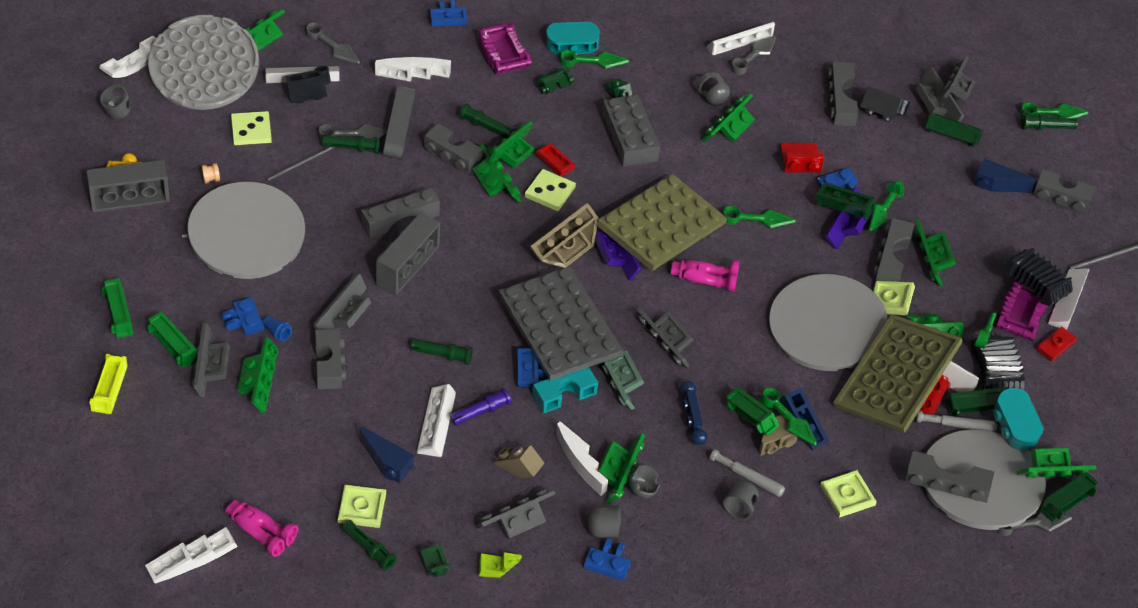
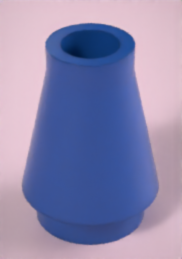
M267 316L264 319V327L277 340L285 341L291 336L292 328L289 323L271 316Z

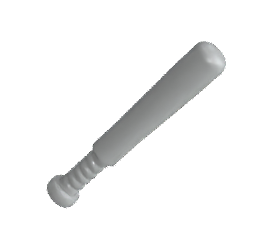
M919 411L916 415L917 423L926 421L969 430H987L992 432L997 430V423L990 420L949 415L938 416L925 414L922 411Z
M717 449L711 452L709 457L711 461L714 462L716 460L732 469L731 471L777 497L783 495L785 487L778 482L737 461L730 460L719 454Z

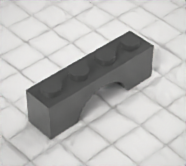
M833 62L831 69H828L827 78L831 80L829 81L828 92L832 93L829 97V105H832L830 118H833L834 125L856 126L858 117L857 101L850 99L843 93L844 90L853 87L855 78L854 63Z
M429 188L362 210V227L368 237L372 238L387 233L396 221L404 217H417L420 212L431 218L439 216L440 200L434 190Z
M892 218L891 225L886 226L884 235L888 237L887 239L883 238L880 249L884 251H879L877 263H880V266L876 265L873 273L876 281H900L904 264L899 262L893 253L897 250L908 249L914 223Z
M913 451L905 482L987 503L995 471L974 466L966 473L952 474L942 470L936 464L934 456Z

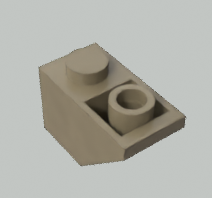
M782 415L776 417L780 427L768 436L764 433L759 450L761 456L767 453L772 454L783 447H791L796 443L798 436L787 431L788 421Z
M531 445L505 447L499 451L498 457L493 462L496 466L520 479L534 477L544 464Z

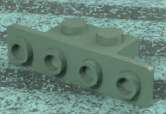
M625 350L621 356L605 361L603 368L608 376H612L613 379L610 382L614 389L620 391L621 394L618 397L624 406L628 405L633 410L635 407L628 393L643 385L644 381L630 354Z

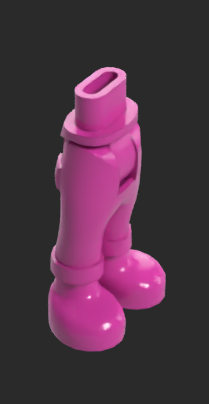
M733 260L727 268L704 261H673L671 275H678L680 279H686L691 283L716 286V288L723 287L730 292H735L740 260Z
M234 500L226 508L225 512L231 515V519L243 531L267 547L268 553L274 557L279 556L285 550V545L289 547L298 534L299 529L296 524L289 523L283 528L282 525L276 523L267 513L246 502L241 503L238 500Z

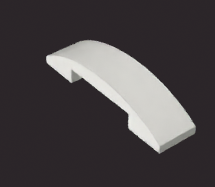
M154 36L147 38L139 43L138 50L118 61L112 58L101 64L99 69L114 78L125 77L139 71L148 64V57L156 38Z

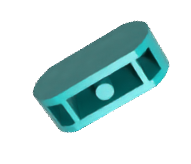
M592 22L552 23L547 28L546 48L555 55H561L565 50H571L576 54H592L598 49L600 30Z
M1018 388L1004 390L994 407V418L997 422L999 421L1004 439H1007L1011 447L1022 451L1030 450L1037 445L1044 427L1027 392Z

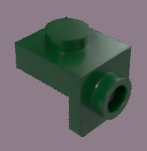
M613 79L610 83L604 85L605 91L614 95V98L632 95L630 83L621 79Z
M441 544L419 551L427 576L433 574L435 578L447 574L446 570L451 566L446 561Z

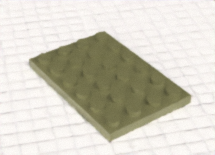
M671 174L600 218L597 226L653 271L724 225L727 218L674 174Z
M891 314L833 402L834 407L905 433L963 343L962 338Z

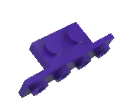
M857 187L852 189V191L861 193ZM839 211L825 237L834 249H838L846 236L861 233L867 220Z
M597 231L595 241L606 265L622 267L627 279L632 281L641 270L637 258L607 233Z

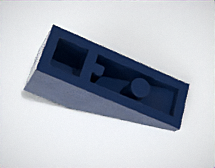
M984 159L977 172L974 185L995 192L1032 193L1037 178Z
M802 388L780 398L779 401L795 418L808 421L817 445L814 446L805 440L803 441L811 450L829 442Z
M362 426L360 428V442L381 473L387 479L400 483L414 467V455Z

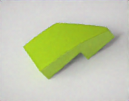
M504 552L502 557L481 553L479 557V576L501 577L520 562L522 555Z

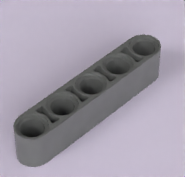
M397 86L383 155L402 159L416 89Z

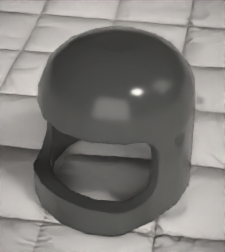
M719 73L704 74L697 81L696 89L711 105H721L730 96V88ZM708 78H714L718 84L712 87L709 92L701 90L702 84Z
M114 84L102 92L100 102L109 117L119 120L125 118L130 113L131 102L128 92L123 85ZM113 90H122L124 96H115Z
M738 481L732 485L723 501V506L734 518L740 521H747L754 513L753 506L758 502L759 492L752 483ZM739 502H743L748 506V514L740 515L738 513L740 508Z
M620 506L596 508L590 512L588 528L592 536L596 538H619L621 525Z

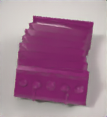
M512 22L477 29L483 57L486 58L488 66H492V70H495V75L528 68L532 65L530 54L525 52V48L522 49V45L518 42L516 31H514L515 26Z
M1015 280L1013 287H1011L1004 298L996 328L1033 342L1039 328V319L1044 314L1048 305L1040 303L1041 297L1036 298L1037 293L1032 294L1033 289L1028 291L1029 285L1023 287L1024 282L1018 283L1019 280Z

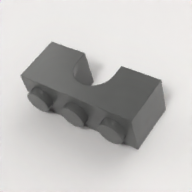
M438 123L424 135V148L428 152L438 155L442 160L453 164L457 169L469 174L482 161L483 149L468 140L460 146L452 145L453 131Z
M1042 170L1033 196L1087 213L1096 186L1078 181L1076 187L1065 188L1059 183V174Z
M340 329L315 330L316 357L329 359L327 361H317V388L342 389V381H346V369L341 368V365H345V353H341V349H344V337H340Z

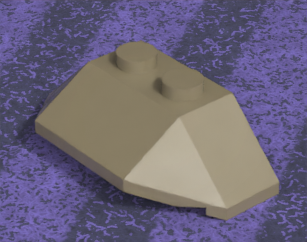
M586 203L534 242L530 248L540 262L566 268L594 246L599 218L590 205Z

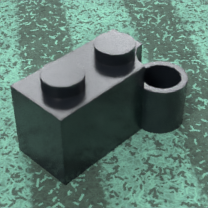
M319 66L313 71L285 76L291 103H303L306 100H320L323 97H327L326 85L331 82L328 66Z
M868 86L860 107L864 108L863 112L874 115V112L881 114L880 118L890 122L891 118L895 120L897 113L905 116L911 102Z

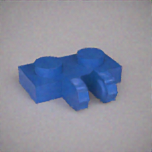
M454 0L450 1L449 8H445L444 2L439 1V9H430L432 26L467 25L466 7L455 8Z
M846 168L819 177L816 183L820 188L824 183H828L852 191L855 188L854 185H857L858 179L850 168Z
M252 297L233 302L234 309L224 311L221 316L224 321H227L225 324L227 330L242 327L245 336L264 331L263 322Z
M531 348L518 349L519 388L533 387V384L539 381V377L542 379L548 378L543 369H538V366L541 367Z
M608 538L606 540L603 551L591 547L584 563V568L624 581L631 565V560L621 557L625 544L620 542L615 555L608 553L612 547V539Z

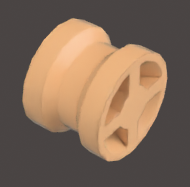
M217 163L212 164V166H201L204 184H208L210 181L220 182Z

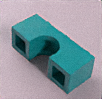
M588 367L551 381L549 379L538 381L533 384L532 397L544 414L561 407L562 392H572L577 396L578 400L597 394L598 381Z

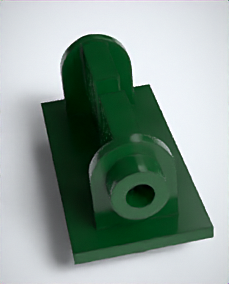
M560 68L552 75L545 74L541 76L535 87L541 86L540 92L548 94L558 90L556 83H558L560 89L572 85L574 77L569 75L572 68Z

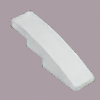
M402 57L381 59L375 62V75L411 81L412 76L430 79L431 75L449 78L451 73V60Z
M557 423L556 436L563 452L586 483L602 496L607 491L608 479L597 471L599 462L589 455L590 446L563 423Z
M227 527L209 538L203 535L187 546L181 543L145 566L154 583H158L202 566L238 546Z

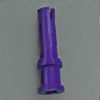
M503 387L493 395H485L484 400L450 414V418L452 420L459 417V419L452 421L457 426L487 411L495 412L496 408L505 404H511L510 395Z

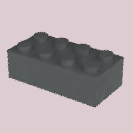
M639 95L603 100L601 115L622 166L626 167L658 161L660 145Z
M164 160L87 170L92 212L170 202L168 177Z
M422 212L410 221L409 226L399 233L398 238L388 245L387 250L377 257L376 286L395 296L402 290L439 248V221Z

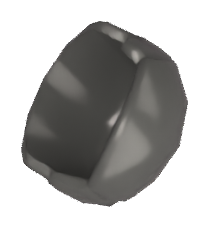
M645 464L639 465L629 477V485L633 493L644 499L653 497L660 487L659 484L657 485L658 473L650 466Z

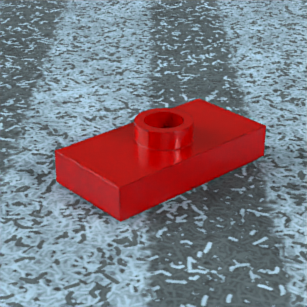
M551 143L536 151V156L561 177L575 169V164Z
M1061 326L1043 341L1036 351L1052 362L1075 343L1077 337Z

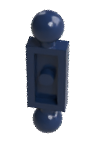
M684 381L680 386V392L686 396L682 404L683 410L687 411L688 414L686 416L687 427H691L692 442L695 445H703L707 441V434L701 429L702 419L695 393L696 386L692 381Z

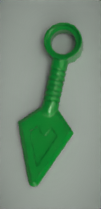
M565 50L561 53L560 64L564 67H572L575 63H597L604 69L629 63V59L605 51L598 56L591 57L577 56L575 52ZM565 57H570V58H572L573 60L568 61V60H565L564 58H565Z
M1025 102L1021 107L1020 115L1022 116L1024 113L1032 116L1042 114L1058 115L1062 118H1078L1088 115L1089 112L1061 103L1057 108H1037L1035 104ZM1025 109H1029L1033 113H1028L1025 111Z
M901 181L888 183V196L882 205L875 204L876 209L872 213L869 231H873L887 222L889 206L894 198L902 197L904 194V186Z
M728 206L724 209L723 213L727 218V224H736L739 220L758 221L771 229L796 222L794 218L768 209L763 214L741 213L737 207ZM733 213L736 215V217L731 218L727 216V214Z
M996 312L991 313L988 323L983 330L981 329L975 346L985 349L997 317Z
M764 389L760 398L761 403L768 408H775L788 421L787 431L816 446L817 441L808 421L795 418L779 401L781 396L776 389ZM767 395H768V396H771V397H773L775 400H770V399H768L766 396H767Z

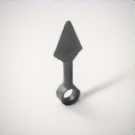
M313 22L307 25V37L313 40L320 39L333 49V57L354 64H360V60L350 44H338L323 33V28L319 23ZM316 29L319 32L311 33L310 30Z
M772 36L752 42L753 51L745 58L733 59L731 71L737 75L745 74L748 63L758 55L771 54L776 37ZM735 65H742L743 68H738Z
M323 124L319 127L318 137L323 141V132L329 131L332 133L330 136H354L358 138L364 136L365 138L376 139L377 137H386L388 130L363 124L354 130H335L334 126Z
M1039 511L1035 518L1026 519L1020 525L1010 527L1009 529L1002 527L996 531L1000 535L1008 536L1016 528L1038 526L1051 532L1071 521L1072 516L1063 514L1061 519L1056 518L1052 522Z

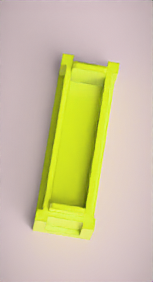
M106 354V362L94 397L90 399L91 411L112 414L127 369V358L125 356L121 358Z

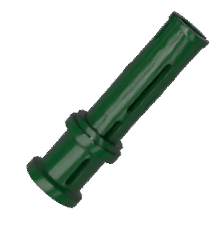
M467 103L461 109L459 118L462 120L465 118L473 122L475 126L481 125L507 139L514 131V128L486 116L482 110H475Z
M1024 113L1021 118L1023 130L1027 128H1037V130H1042L1043 128L1076 130L1078 126L1077 118L1044 117L1042 114L1032 116Z
M324 135L323 147L357 149L362 153L363 151H371L379 154L380 138L371 139L364 136L351 138Z
M413 338L411 344V351L446 357L449 361H462L467 365H470L473 355V347L463 348L458 347L456 344H450L449 346Z
M348 520L343 524L342 531L368 552L369 558L377 561L381 565L382 570L387 571L394 566L397 556L390 554L382 543H376L352 520Z

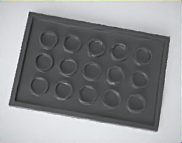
M571 266L499 290L501 300L550 381L623 354V349Z

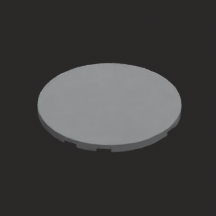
M213 15L190 16L171 24L167 30L159 34L155 39L148 57L150 77L158 92L170 102L190 109H215L234 102L249 90L256 79L259 69L258 49L249 32L231 19L213 17Z
M235 182L210 191L197 202L189 217L188 238L194 254L199 260L207 264L208 268L220 274L232 275L233 278L254 279L282 270V267L297 257L305 239V222L298 205L281 190L258 182Z
M834 274L811 275L792 282L775 298L769 317V327L778 348L783 350L796 363L821 371H837L838 369L857 367L887 322L884 305L871 289L854 279Z
M962 430L942 437L926 453L934 456L936 464L942 470L952 474L966 473L974 466L995 471L987 503L925 487L927 496L934 506L940 508L947 514V517L958 523L984 530H999V528L1008 526L1014 527L1025 522L1031 515H1034L1043 501L1046 488L1043 475H1038L1036 478H1026L1025 475H1017L1016 472L1033 467L1031 452L1029 450L1014 449L1009 445L1007 439H1004L1002 434L987 430Z

